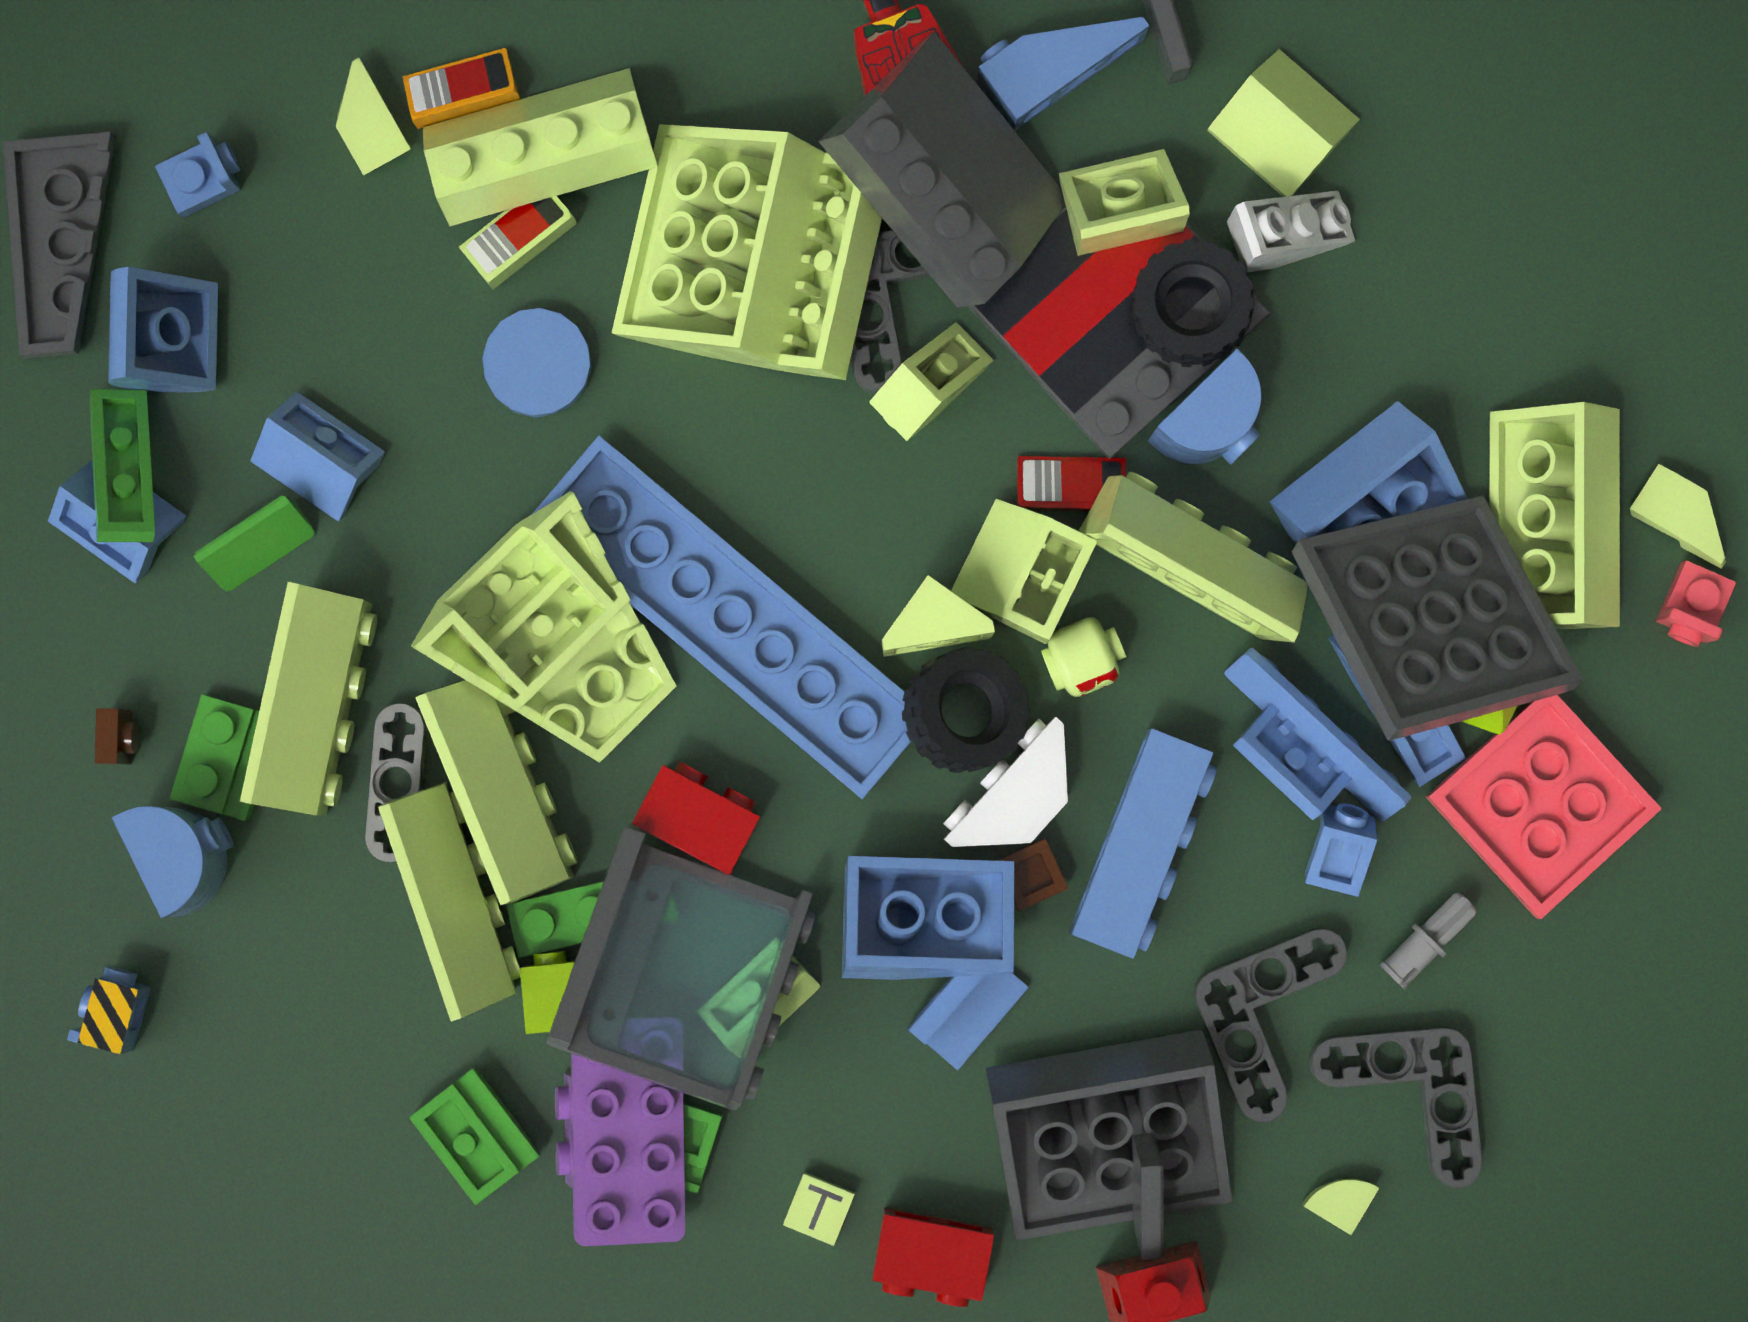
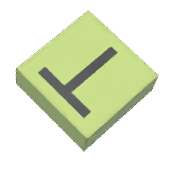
M804 1172L783 1225L834 1246L855 1192Z

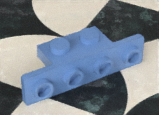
M1249 648L1224 672L1225 676L1262 710L1233 746L1310 819L1314 820L1321 815L1343 788L1348 790L1380 821L1387 820L1410 801L1411 795L1400 785L1397 778L1389 771L1382 769L1360 748L1358 742L1350 734L1342 731L1321 712L1312 698L1302 694L1290 683L1270 659L1259 654L1254 648Z

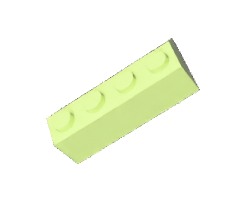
M630 68L423 127L424 154L435 196L449 226L658 167Z
M1578 402L1490 412V509L1556 629L1620 627V409Z
M1129 472L1126 477L1118 475L1107 478L1078 532L1097 540V546L1263 640L1295 642L1300 632L1308 583L1294 575L1297 569L1296 565L1271 552H1268L1265 558L1248 548L1251 542L1248 537L1224 525L1221 526L1219 531L1201 521L1205 514L1200 509L1180 499H1175L1173 504L1155 495L1158 488L1157 485L1136 473Z
M287 583L240 802L316 816H327L328 807H336L343 782L342 775L336 774L340 752L348 753L354 733V722L348 720L352 699L359 700L366 677V669L359 667L364 645L371 646L377 627V615L371 614L372 603L363 599L297 583Z
M466 680L415 697L500 905L517 902L574 878L570 866L578 863L575 851L566 833L557 836L550 819V815L557 813L552 795L545 782L536 785L529 768L530 764L536 762L531 744L524 732L515 734L508 717L509 714L516 711Z
M447 782L381 804L378 808L450 1021L463 1018L516 994L513 980L521 978L520 965L513 946L502 948L496 928L504 926L505 921L496 895L492 894L487 897L484 895L478 876L486 874L487 871L476 844L467 845L461 824L465 823L466 820L455 793H450Z

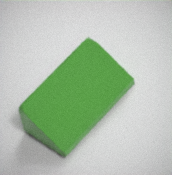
M281 495L196 551V555L193 557L207 574L223 590L228 592L234 590L311 539L315 535V529L297 502Z

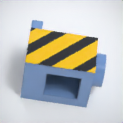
M105 966L102 977L95 978L93 986L88 985L84 990L78 1011L79 1017L84 1018L82 1027L70 1029L67 1040L117 1054L133 1051L139 1035L151 986L136 983L138 974L135 972Z

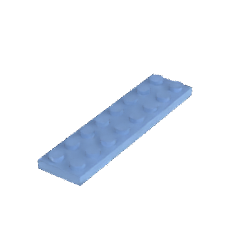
M599 435L533 513L566 493L574 492L582 507L581 512L591 531L599 539L605 551L604 556L617 580L621 581L630 598V604L863 800L911 742L906 734V731H908L906 722L902 720V711L905 705V701H902L904 691Z

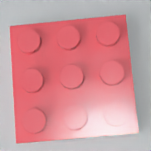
M1558 695L1529 702L1511 718L1507 729L1502 734H1494L1426 796L1428 801L1536 919H1542L1662 809Z

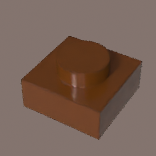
M96 708L95 764L131 765V753H136L139 746V726L137 721H132V711Z
M1045 838L996 860L1014 861V904L1017 911H1021L1068 889Z

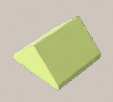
M1278 49L1248 77L1207 131L1282 197L1294 195L1360 119L1285 53Z
M1164 149L1059 173L1062 193L1078 256L1184 231L1190 215L1189 204Z
M928 575L883 637V655L886 657L991 639L995 632L994 625L990 618Z

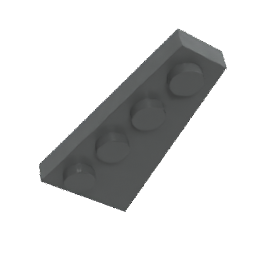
M112 132L3 141L19 356L24 359L79 354L116 136Z

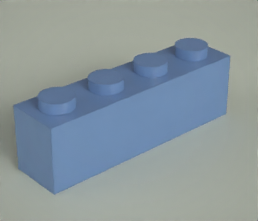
M1152 728L1146 731L1068 933L1134 959L1137 949L1147 951L1158 923L1157 920L1150 918L1157 897L1163 900L1168 898L1177 875V869L1170 867L1177 846L1183 849L1187 848L1197 823V818L1189 816L1197 795L1206 798L1216 775L1217 767L1209 765L1213 752Z

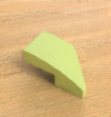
M360 57L352 60L337 115L336 128L362 174L365 175L409 151L411 148Z
M1658 464L1631 506V516L1677 539L1680 542L1681 548L1722 569L1726 560L1708 491Z

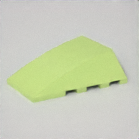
M570 491L512 527L437 600L411 647L600 763L676 687V684L644 624L640 623L624 586L621 581L617 580L604 556L605 551L596 534L591 531L581 512L582 507L574 492Z

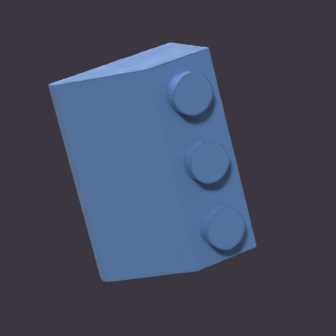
M1397 401L1269 502L1288 536L1296 545L1301 539L1454 503L1468 498L1436 431Z

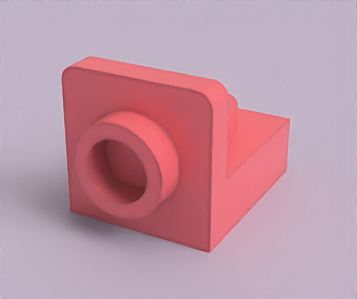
M1687 560L1680 562L1655 621L1670 628L1667 634L1669 637L1689 646L1699 647L1701 642L1717 641L1723 632V629L1719 628L1718 624L1736 582Z

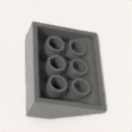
M935 32L929 33L818 141L957 308L985 304L1023 265L1065 206L1060 186Z
M1202 1029L985 1068L1016 1241L1133 1220L1132 1135L1152 1134L1156 1139L1163 1163V1214L1232 1202L1215 1066Z

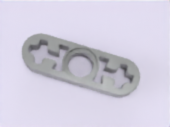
M393 704L383 709L378 715L374 727L365 840L370 853L377 859L385 862L397 861L394 853L387 852V843L378 841L379 831H386L382 817L379 815L378 807L380 803L383 804L394 800L386 795L382 788L384 774L393 767H401L410 774L412 780L411 789L407 795L423 790L428 727L422 713L417 708L406 704ZM399 713H406V722L415 724L414 735H405L403 741V752L414 751L413 763L399 758L383 759L385 749L396 752V735L388 733L387 726L388 723L398 721Z

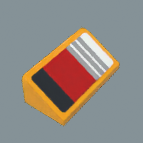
M506 48L402 76L409 111L417 129L521 99Z

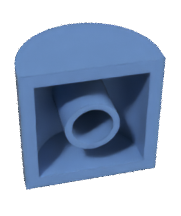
M129 266L111 271L108 383L116 387L152 392L189 393L216 390L218 283Z
M1236 349L1157 426L1148 442L1165 457L1179 463L1203 464L1223 457L1231 465L1261 435L1252 426L1260 409L1261 387L1255 369L1249 360Z
M151 806L132 808L112 817L161 918L188 915L205 906L217 894L227 871L226 850L234 846L226 825L219 817L210 821L207 817L186 808Z

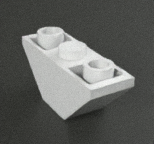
M1338 190L1245 201L1235 206L1227 220L1239 260L1247 268V272L1278 268L1355 242L1350 226V213L1347 206L1342 202Z
M1057 717L1052 718L1047 725L1038 718L1027 730L1024 739L1019 740L1018 744L1024 750L1010 766L1004 760L998 762L980 782L987 791L976 804L972 806L968 801L964 800L943 823L951 830L944 838L951 847L1031 843L1067 804L1064 724Z

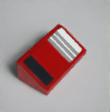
M1017 456L1016 506L1030 511L1089 512L1109 476L1122 475L1126 477V458Z

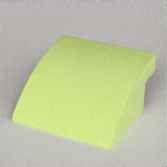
M659 124L653 149L658 167L651 168L648 171L612 334L665 348L745 365L846 380L882 217L828 153L819 150L789 132Z

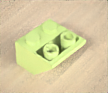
M996 499L951 592L982 614L1047 644L1098 541L1050 517Z

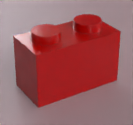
M680 761L675 770L662 765L631 824L723 873L732 875L762 816L752 812L756 801L730 787H727L723 796L704 786L708 778L707 775Z
M884 1208L872 1281L882 1283L881 1290L883 1292L898 1296L913 1297L915 1289L937 1293L936 1301L951 1306L968 1307L969 1299L982 1301L994 1239L992 1227Z

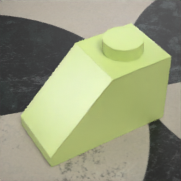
M955 322L904 361L869 403L883 416L884 420L892 428L896 429L908 441L933 421L994 360Z

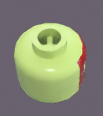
M1086 617L1054 630L1048 641L1049 648L1041 650L1057 691L1065 688L1074 697L1083 696L1116 682L1120 673L1117 661L1126 658L1115 627L1104 631L1101 623L1094 617Z

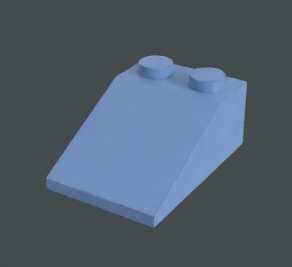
M848 856L844 869L842 978L902 980L1013 973L1014 861Z

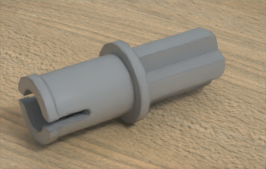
M1460 893L1453 894L1421 927L1414 923L1411 926L1414 932L1379 965L1405 990L1408 984L1438 955L1442 958L1446 955L1442 948L1476 915L1477 910L1475 906L1464 895Z

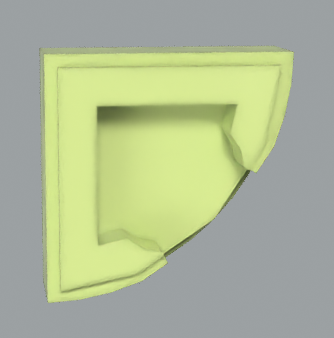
M1357 1178L1335 1180L1315 1188L1304 1199L1302 1205L1352 1235L1379 1187Z

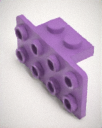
M674 1018L625 1019L618 1039V1045L621 1049L683 1071L682 1026L678 1020ZM571 1054V1073H564V1086H556L555 1088L556 1119L565 1120V1142L556 1143L555 1157L557 1175H565V1183L573 1189V1236L575 1241L581 1246L676 1242L681 1240L685 1235L683 1093Z

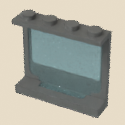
M624 826L545 1044L736 1111L742 1105L744 1098L753 1101L759 1088L764 1068L755 1065L762 1045L771 1048L776 1037L782 1016L774 1014L773 1011L779 993L789 995L799 964L790 960L796 942L805 944L813 927L816 912L808 910L813 893L802 890L797 898H793L727 875L715 869L642 844L645 833Z

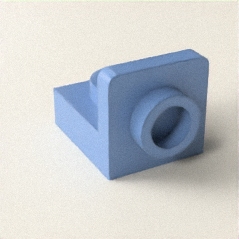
M207 131L197 136L200 142L199 145L155 166L178 215L182 218L241 190L233 175L241 171V168L232 149L226 141L218 144Z
M1352 804L1329 805L1319 815L1320 828L1304 873L1305 883L1358 897L1378 840L1375 818L1368 815L1362 808Z

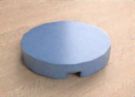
M543 308L520 310L502 320L488 337L482 357L485 380L497 400L514 413L533 418L545 417L559 411L562 412L574 405L586 390L592 370L589 346L578 326L561 313Z

